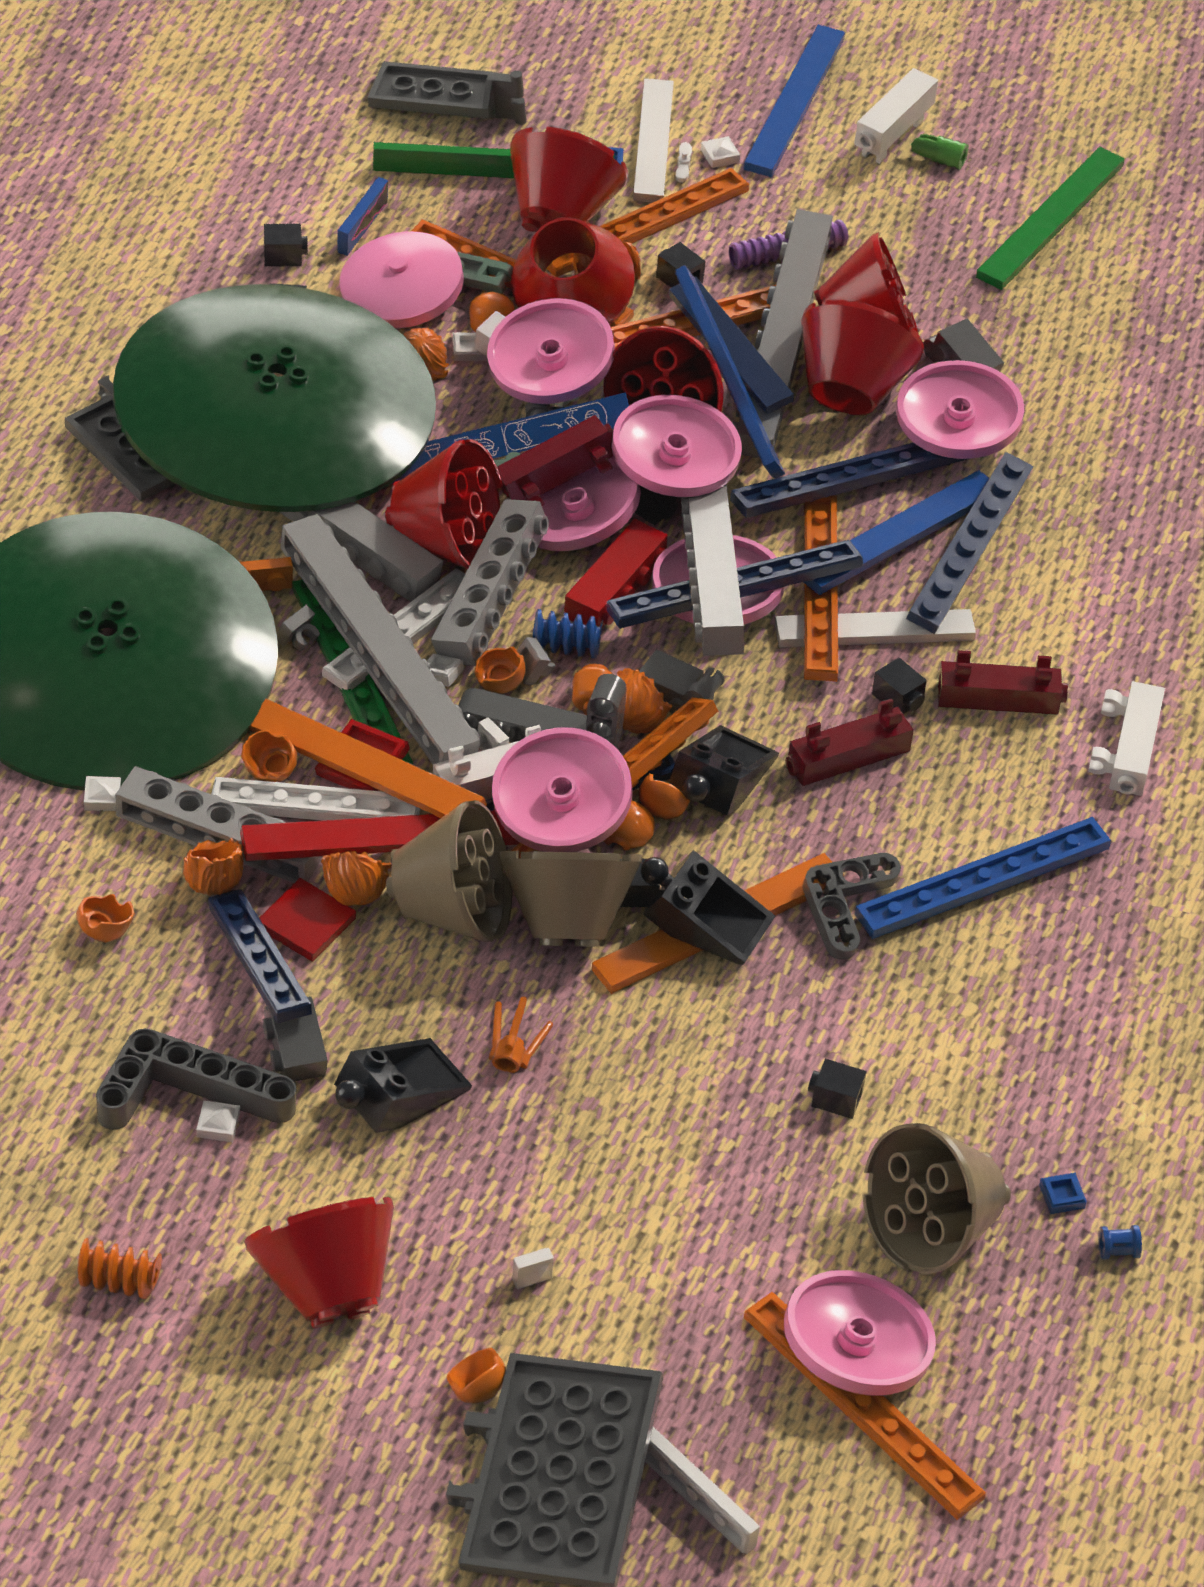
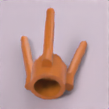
M522 996L519 1000L509 1035L504 1036L501 1040L502 1003L500 1001L495 1003L492 1048L488 1058L492 1060L493 1066L498 1070L515 1073L519 1071L520 1067L526 1069L530 1058L553 1027V1022L548 1021L527 1050L525 1049L523 1040L517 1036L527 1002L525 996Z

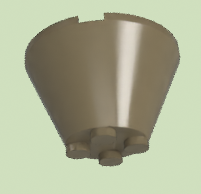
M476 800L463 802L401 848L391 851L392 877L387 878L386 889L390 898H396L404 919L411 918L483 942H492L494 939L502 938L507 930L511 916L512 887L500 861V851H507L498 824L489 809L483 803Z
M500 851V861L533 938H539V945L563 946V939H575L574 946L598 947L599 939H605L642 863V855L640 854L622 855V861H620L621 854L532 851L521 852V858H518V851Z
M922 1123L899 1125L882 1135L872 1148L864 1173H869L868 1194L863 1195V1205L867 1223L876 1243L883 1253L902 1269L909 1268L919 1272V1274L938 1273L956 1263L998 1219L1004 1205L1008 1204L1011 1198L1010 1188L1005 1184L999 1167L989 1153L980 1152L937 1128Z

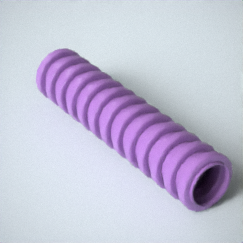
M841 219L835 220L834 223L832 222L827 250L830 247L837 248L838 245L846 246L848 242V230ZM786 231L782 234L775 233L774 236L766 235L765 238L757 237L756 240L754 238L748 239L747 242L743 240L739 243H731L728 252L732 266L738 270L743 266L745 268L750 267L751 264L756 266L760 262L765 264L769 260L771 262L777 261L782 242L788 243L789 240L785 238Z

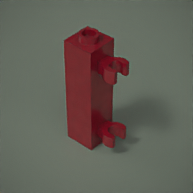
M593 415L497 466L503 487H501L503 494L510 500L540 501L541 506H543L545 503L540 495L596 466L599 472L603 474L613 469L612 464L608 460L614 457L612 452V428L608 423L603 425L597 416Z
M963 650L957 651L956 662L941 661L938 677V707L1058 715L1061 702L1066 703L1068 684L1062 682L1061 669L1050 668L1052 656L1038 655L1036 667L970 663L971 651Z
M885 700L879 702L878 713L823 731H820V722L806 726L805 737L790 741L788 756L785 759L786 768L791 776L797 777L802 786L812 784L910 752L914 729L898 707L893 708V700Z

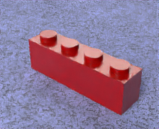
M634 519L565 595L564 613H568L569 620L574 622L577 614H580L584 625L587 624L590 616L595 617L596 626H600L602 620V628L605 625H611L614 620L607 612L606 601L634 594L640 585L645 586L648 583L657 558L667 548L668 534Z

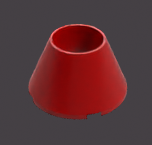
M558 218L544 224L519 253L511 277L512 293L518 308L544 299L561 298L576 300L600 312L609 325L626 309L632 297L635 284L634 266L625 245L608 230L574 218ZM581 253L593 258L585 270L571 277L559 278L545 273L547 267L556 258L565 254Z
M840 299L826 300L825 305L815 307V303L810 304L804 310L801 319L810 395L818 403L838 412L850 415H866L873 412L920 361L924 351L921 337L913 328L907 331L897 324L899 318L871 305Z

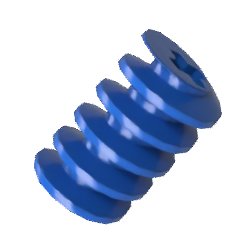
M537 609L532 638H536L543 649L549 643L552 653H557L559 647L563 645L565 655H570L575 646L578 656L583 657L587 648H589L591 658L596 659L599 654L603 620L600 626H596L595 617L590 616L587 624L584 625L581 615L577 614L574 622L570 623L568 613H564L560 621H557L555 611H550L547 619H543L542 610Z

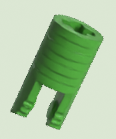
M925 133L915 138L910 144L912 151L917 153V155L920 154V156L930 158L933 162L955 167L959 170L963 167L969 150V145L966 143Z

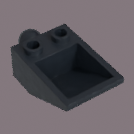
M719 725L679 751L669 784L679 789L688 800L699 802L728 816L742 805L778 758L779 752Z
M694 850L674 868L671 874H669L666 862L659 857H650L641 865L640 873L643 880L650 885L660 884L662 886L643 915L669 936L742 966L747 961L775 918L773 913Z
M431 1038L351 1051L334 1083L337 1087L335 1091L337 1103L345 1109L355 1108L375 1133L400 1129L472 1088L471 1083Z

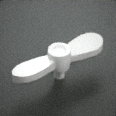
M683 142L679 146L678 168L675 177L676 181L681 183L685 182L689 177L692 147L687 142Z

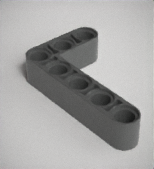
M603 674L598 677L588 703L587 715L477 688L465 690L458 706L461 708L464 719L471 728H475L478 732L479 722L489 717L509 737L510 743L524 739L526 737V728L540 725L541 731L562 727L590 731L605 738L618 748L623 733L627 686L623 679L614 674Z
M147 1028L138 1029L129 1036L96 1094L98 1122L101 1126L111 1130L120 1129L127 1125L153 1080L215 1102L239 1105L240 1111L272 1122H286L292 1119L296 1112V1085L289 1077Z

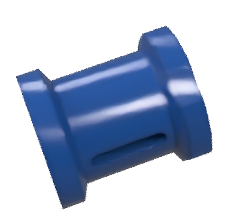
M1131 1225L1130 1229L1109 1230L1107 1226H1101L1098 1232L1101 1259L1108 1260L1110 1256L1132 1255L1133 1258H1140L1142 1253L1140 1227L1138 1225Z

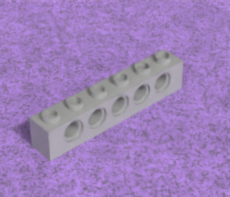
M504 500L431 638L437 654L463 660V665L476 666L477 659L487 650L492 634L498 628L507 605L511 603L519 582L523 580L531 559L536 555L540 541L548 531L549 520L543 511L540 501Z
M136 766L115 794L116 816L195 846L199 842L202 843L206 840L218 843L223 840L228 842L231 838L235 842L238 841V843L242 844L240 836L241 825L286 823L279 818L267 816L247 806L235 804L217 795L203 792L185 783H179L160 776L156 772L147 771ZM242 845V856L245 865L293 883L299 878L308 882L322 860V857L246 861Z

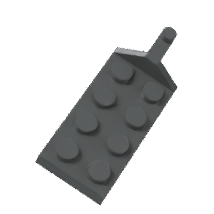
M383 61L368 95V106L373 108L465 116L469 118L515 120L520 125L527 122L525 99L522 98L524 96L522 72L519 70L512 71L510 74H503L502 72Z

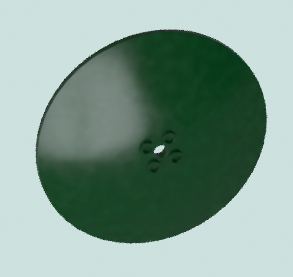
M253 284L218 288L190 296L164 308L147 320L128 340L118 359L113 380V403L119 424L132 447L149 465L170 481L190 492L213 501L250 510L268 512L315 511L341 506L372 495L397 480L416 462L430 439L435 421L436 397L430 372L415 347L403 334L373 312L355 303L324 292L294 286ZM273 373H280L283 376L277 377Z
M90 512L59 517L33 525L0 542V762L34 780L75 790H85L86 776L121 777L122 785L135 766L147 771L156 772L160 776L171 780H177L207 767L225 755L251 729L250 725L256 718L262 703L271 694L276 677L278 661L277 632L269 604L259 585L247 569L220 545L180 524L157 517L125 512ZM107 627L117 631L111 636H104L99 633L101 629Z

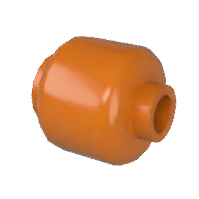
M601 664L583 666L581 670L575 673L572 680V702L585 715H587L588 703L598 677L603 674H613L607 667Z

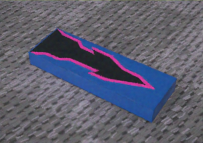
M378 177L340 226L337 238L338 253L348 256L388 203V180Z

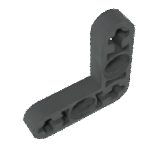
M877 853L817 865L807 871L802 885L803 892L825 948L833 958L844 960L853 957L860 943L858 930L844 897L893 886L900 874L901 865L899 860L892 854ZM882 866L884 871L890 870L889 875H886L883 870H878V867ZM843 872H856L860 876L861 881L857 883L848 882L843 877ZM814 879H818L821 884L826 883L823 891L819 883L813 884ZM824 907H833L838 910L840 917L837 919L827 918L823 914L822 909ZM839 934L843 942H849L848 947H845L842 942H836Z

